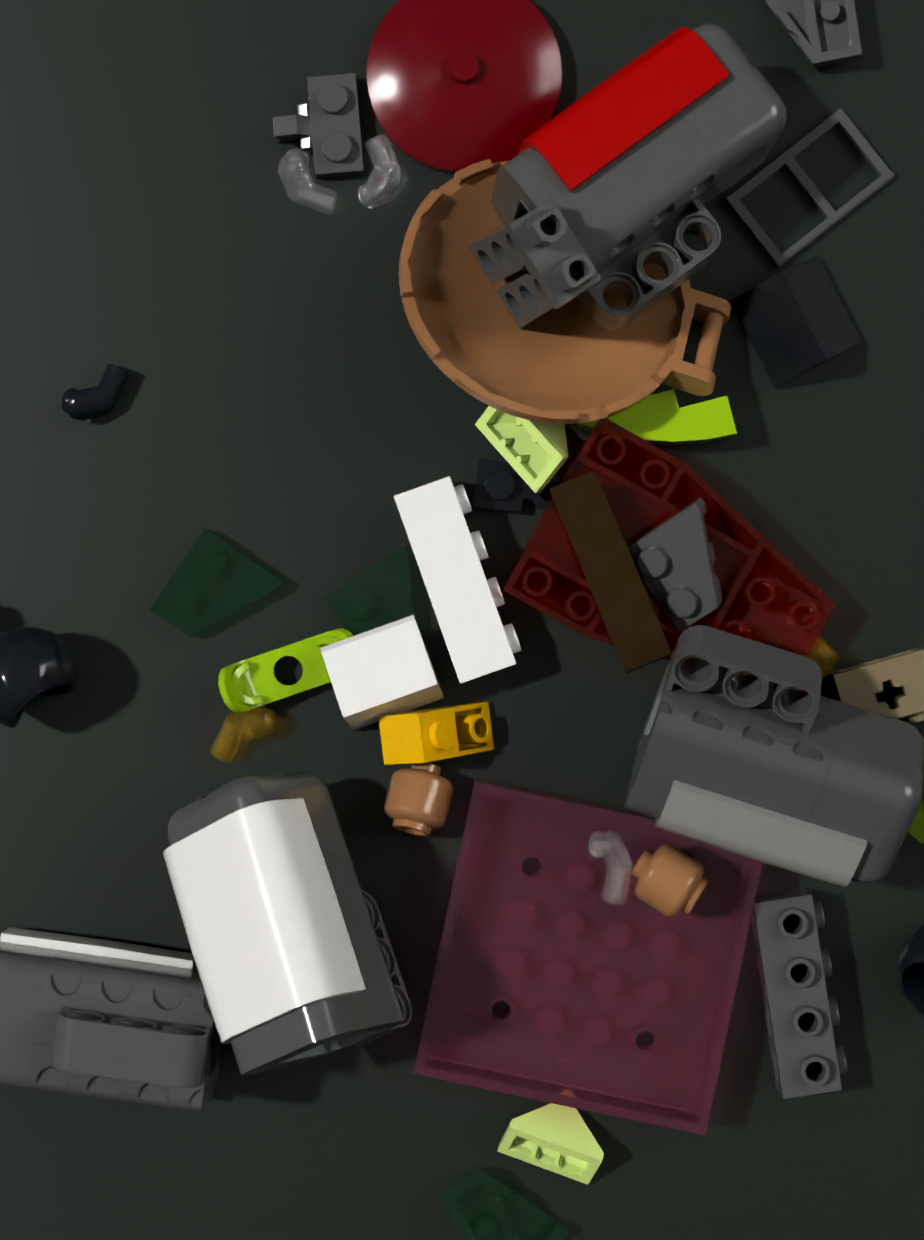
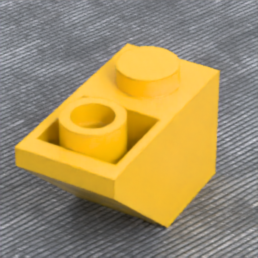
M489 702L412 710L378 716L384 765L427 763L494 750Z

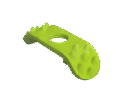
M344 628L334 629L225 666L220 670L218 676V686L224 703L231 711L237 714L331 682L320 648L354 635ZM282 657H294L302 666V676L293 685H283L274 676V666Z

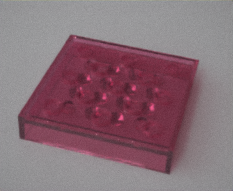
M474 777L413 1074L706 1135L763 862L655 827L656 818L631 810ZM668 843L700 861L704 866L702 878L709 881L690 914L687 915L681 912L673 918L666 917L636 897L635 886L638 878L631 875L634 866L645 849L655 853L661 845ZM528 857H535L540 861V869L534 874H527L522 870V862ZM498 1001H504L510 1006V1012L504 1017L494 1015L491 1010L492 1006ZM643 1031L653 1034L652 1043L646 1047L636 1044L637 1035Z

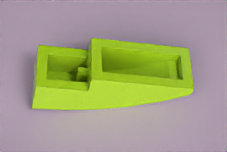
M674 389L649 395L635 406L611 417L592 422L577 423L578 428L603 437L650 445L702 444L732 438L737 434L727 395L679 408Z

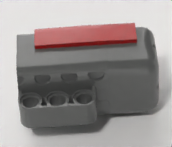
M704 23L694 27L692 30L688 27L680 26L526 137L520 144L518 155L498 169L492 193V203L503 223L507 220H515L524 216L548 199H553L602 280L572 300L575 301L577 299L594 322L602 328L618 330L628 325L710 262L720 244L721 229L717 221L705 208V205L758 167L768 157L785 127L787 109L782 98L758 68L750 63V58L730 33L719 24ZM683 236H698L703 240L705 249L702 251L690 249L686 246ZM649 263L661 266L666 273V279H651L646 275L643 266ZM610 292L620 294L625 298L627 308L623 310L610 308L605 303L603 295Z

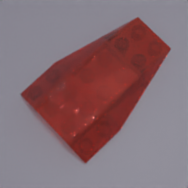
M606 418L597 420L570 462L559 484L595 470L627 546L701 497L706 506L707 512L703 517L708 542L712 541L715 554L713 569L715 575L719 578L723 602L717 609L687 628L696 625L709 626L807 657L836 605L688 464ZM551 496L549 503L524 544L503 591L589 639L613 645ZM643 583L671 651L672 649L675 650L678 639L684 630L678 631Z

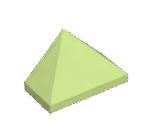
M491 406L487 407L475 423V426L535 493H540L569 457L565 424L531 421L512 416Z
M569 1096L512 1119L497 1149V1152L587 1185L602 1163L604 1152Z

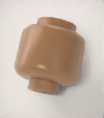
M428 762L414 763L411 768L398 769L392 774L384 812L389 819L393 820L392 827L394 829L411 835L429 837L431 830L440 829L445 825L453 795V786L448 779L440 776L441 767Z
M669 843L661 845L655 853L645 849L631 872V875L638 878L635 886L636 897L669 918L676 917L681 912L689 915L709 882L702 878L704 866L700 861Z

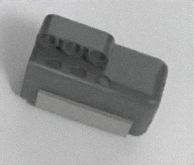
M696 625L684 630L678 639L675 650L672 649V655L668 658L644 725L635 755L624 809L656 818L655 827L845 888L851 880L859 883H873L882 880L889 873L922 802L924 741L918 729L907 722L821 696L823 674L820 666L808 657L709 626Z

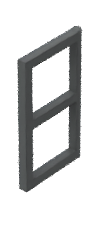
M840 108L729 195L725 201L768 254L774 266L780 268L891 181L895 174L887 167L843 109ZM838 124L879 177L835 211L794 158ZM785 166L826 219L781 253L740 200Z

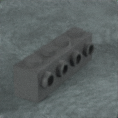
M805 888L748 896L747 901L776 1089L783 1099L841 1091L840 1075L847 1074V1062L842 1044L835 1045L833 1026L840 1025V1017L835 996L828 997L825 978L832 977V964L828 949L820 948L818 929L825 928L820 899L813 900L812 894Z

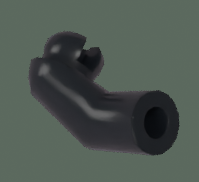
M107 363L97 386L81 390L71 388L64 392L61 398L63 411L69 414L72 419L82 421L108 414L114 409L130 373Z

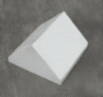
M414 614L320 648L342 716L353 731L379 722L378 716L407 712L444 698Z

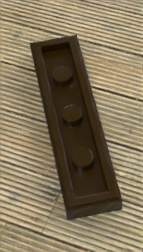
M590 471L550 488L549 491L625 674L671 656L672 652L596 471Z

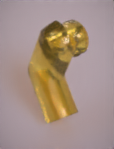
M263 706L242 713H229L210 750V754L223 762H232L242 741L270 735L277 729V715L273 710Z

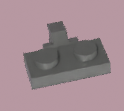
M356 73L307 77L309 104L297 105L298 114L273 117V131L276 143L300 141L301 151H313L316 179L364 174Z

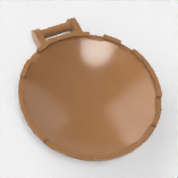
M490 159L471 164L455 172L454 177L437 190L433 189L419 205L410 221L399 257V287L404 311L411 329L429 358L451 381L477 400L512 416L531 421L551 424H575L592 422L624 412L652 394L661 384L697 396L712 394L716 375L712 371L722 326L728 323L731 312V305L725 299L690 288V281L688 279L628 325L618 330H608L600 327L577 299L567 302L558 309L552 308L519 329L495 290L527 269L523 268L492 285L468 248L470 244L503 224L494 209L492 193L498 169L509 161L492 163ZM654 263L643 266L646 275L651 279H666V273L661 266ZM610 292L603 295L605 303L610 308L615 310L627 308V302L620 294ZM692 319L703 323L694 364L683 361Z

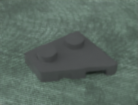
M764 0L813 68L862 59L854 0Z
M701 497L627 546L642 582L679 632L717 609L723 602L719 578L715 575L713 569L715 562L712 541L708 542L703 517L707 512L706 506Z

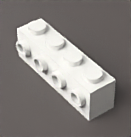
M448 476L395 495L394 499L460 684L515 665L516 661L513 654L522 651L513 624L502 625L496 607L505 605V601L496 576L486 580L480 561L489 558L480 531L469 532L464 514L472 512V508L463 484L453 487L451 478Z

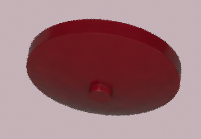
M399 0L385 15L372 39L367 60V88L371 107L377 122L387 138L399 151L428 169L455 175V172L483 160L490 159L492 163L512 160L518 155L521 142L553 118L558 105L562 84L561 55L550 25L530 0Z

